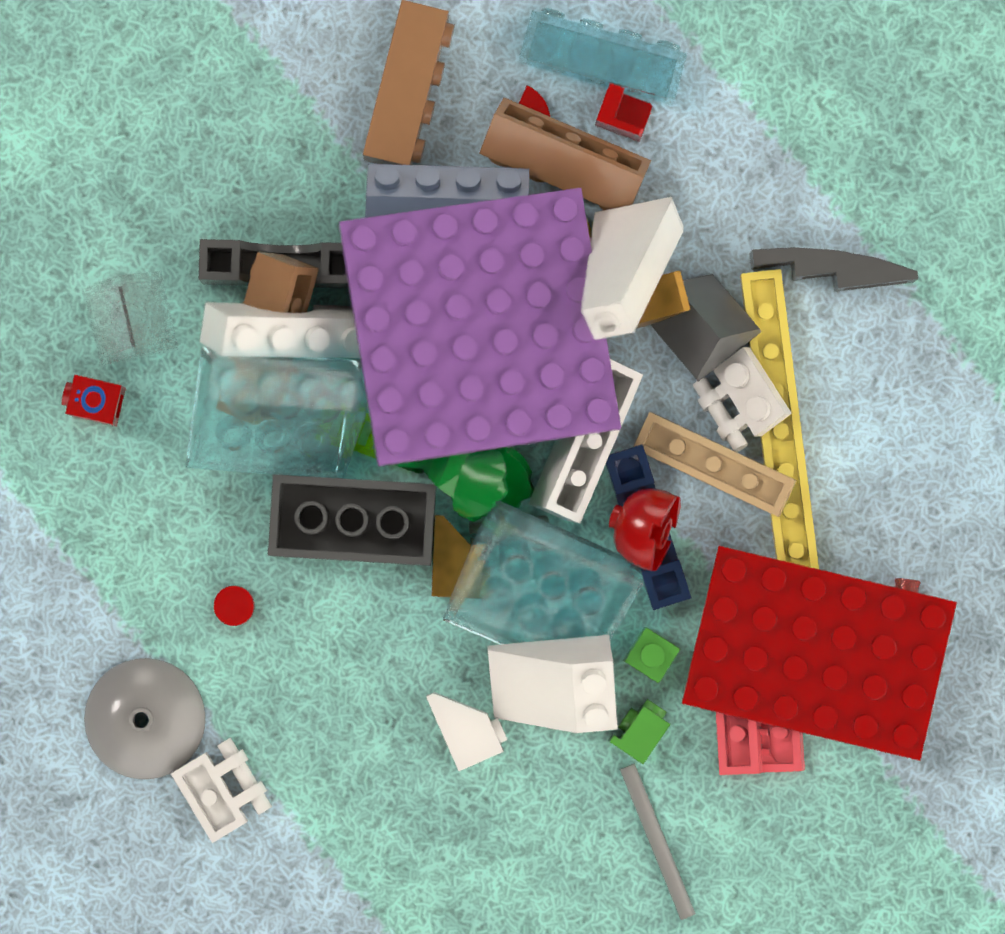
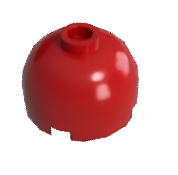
M649 488L639 490L630 495L623 506L616 505L609 520V528L615 529V547L627 562L644 570H658L671 544V541H667L671 527L676 528L678 523L681 498L664 490Z

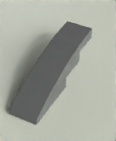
M789 247L753 249L749 253L751 270L791 265L793 281L832 276L834 292L907 284L918 280V271L879 258L839 250Z

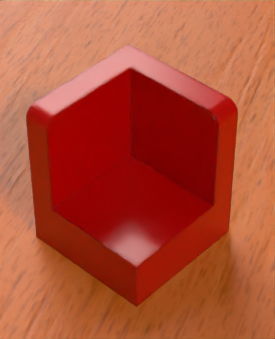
M610 83L595 126L640 142L652 110V104L624 94V87Z

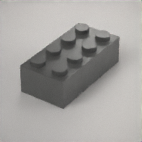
M273 474L268 556L432 566L437 486L424 483Z

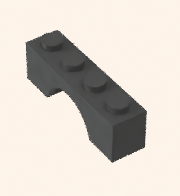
M200 239L198 280L203 285L248 286L251 278V267L255 262L257 252L283 254L319 268L314 288H349L342 243L320 242L309 245H271L242 240Z

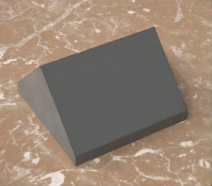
M713 274L683 280L691 310L651 324L657 334L697 381H700L761 333L760 328Z

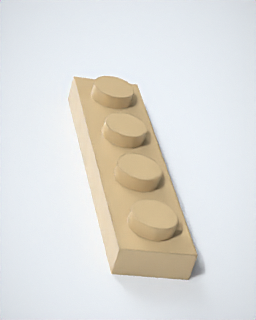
M649 412L633 446L643 444L646 455L777 517H780L797 481L653 412Z

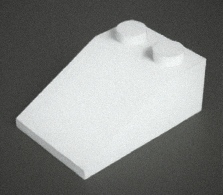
M609 635L487 646L494 718L573 733L618 730L613 659Z

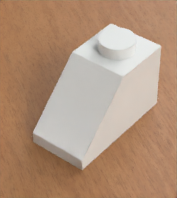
M435 692L426 696L458 771L503 752L501 743L506 741L507 737L498 718L491 721L488 713Z

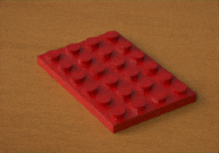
M718 546L681 704L921 761L957 602Z

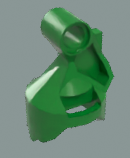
M512 446L394 464L420 474L425 472L437 488L451 497L454 511L472 522L482 517L503 516L517 510L522 501L532 497L535 490L530 480L532 471L526 459Z

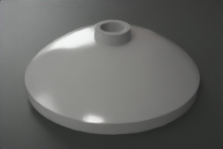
M140 658L129 660L110 669L93 687L85 707V731L94 753L111 770L134 779L159 778L173 773L182 767L196 752L205 729L204 703L194 682L178 667L157 659ZM139 712H144L149 717V723L144 728L137 726L135 723V716Z

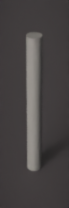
M635 763L621 768V774L681 920L691 917L696 913Z

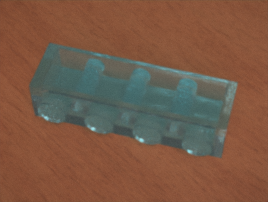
M542 8L541 12L532 10L519 56V63L607 88L610 83L624 87L625 93L673 106L688 54L681 52L679 45L664 40H658L657 45L641 41L642 35L620 29L618 34L603 30V24L590 19H580V23L564 19V13L550 8Z

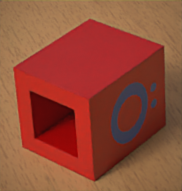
M74 374L73 382H67L64 387L61 404L67 406L65 414L117 427L126 387Z

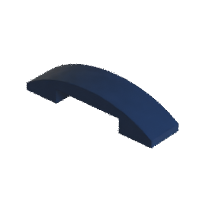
M643 444L609 455L606 466L618 505L623 506L626 499L639 490L656 489ZM670 534L667 541H671V544L658 570L650 571L638 568L653 611L692 598Z

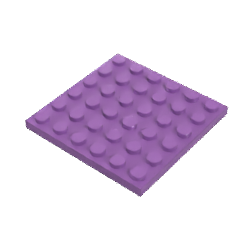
M581 188L339 222L378 467L621 429L607 338L594 340L581 311L589 254L592 253Z

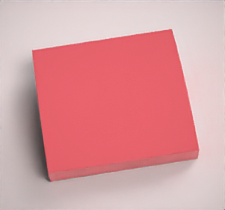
M716 712L719 775L805 770L802 732Z

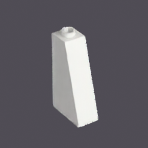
M672 197L595 212L591 236L592 253L589 254L581 309L594 340L634 333L683 233L684 226Z

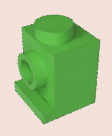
M647 699L638 711L631 707L618 726L619 729L624 731L620 738L612 734L608 741L643 765L671 725L663 720L667 712Z

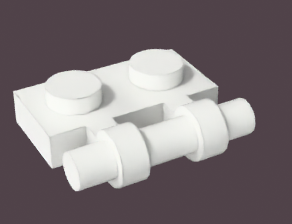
M742 347L713 370L721 382L715 389H713L706 377L693 384L700 397L698 403L703 411H709L718 425L716 431L722 441H728L731 448L736 452L748 445L741 433L747 427L750 428L755 437L763 436L792 414L750 347ZM729 397L740 412L733 419L722 403Z
M231 738L217 745L225 758L219 764L214 765L206 752L171 773L212 843L248 822L240 808L243 805L251 802L258 815L272 807L264 794L267 791L262 781L257 782L245 762L249 760L243 749L240 751L237 749ZM231 770L244 790L236 796L232 795L222 778V775Z

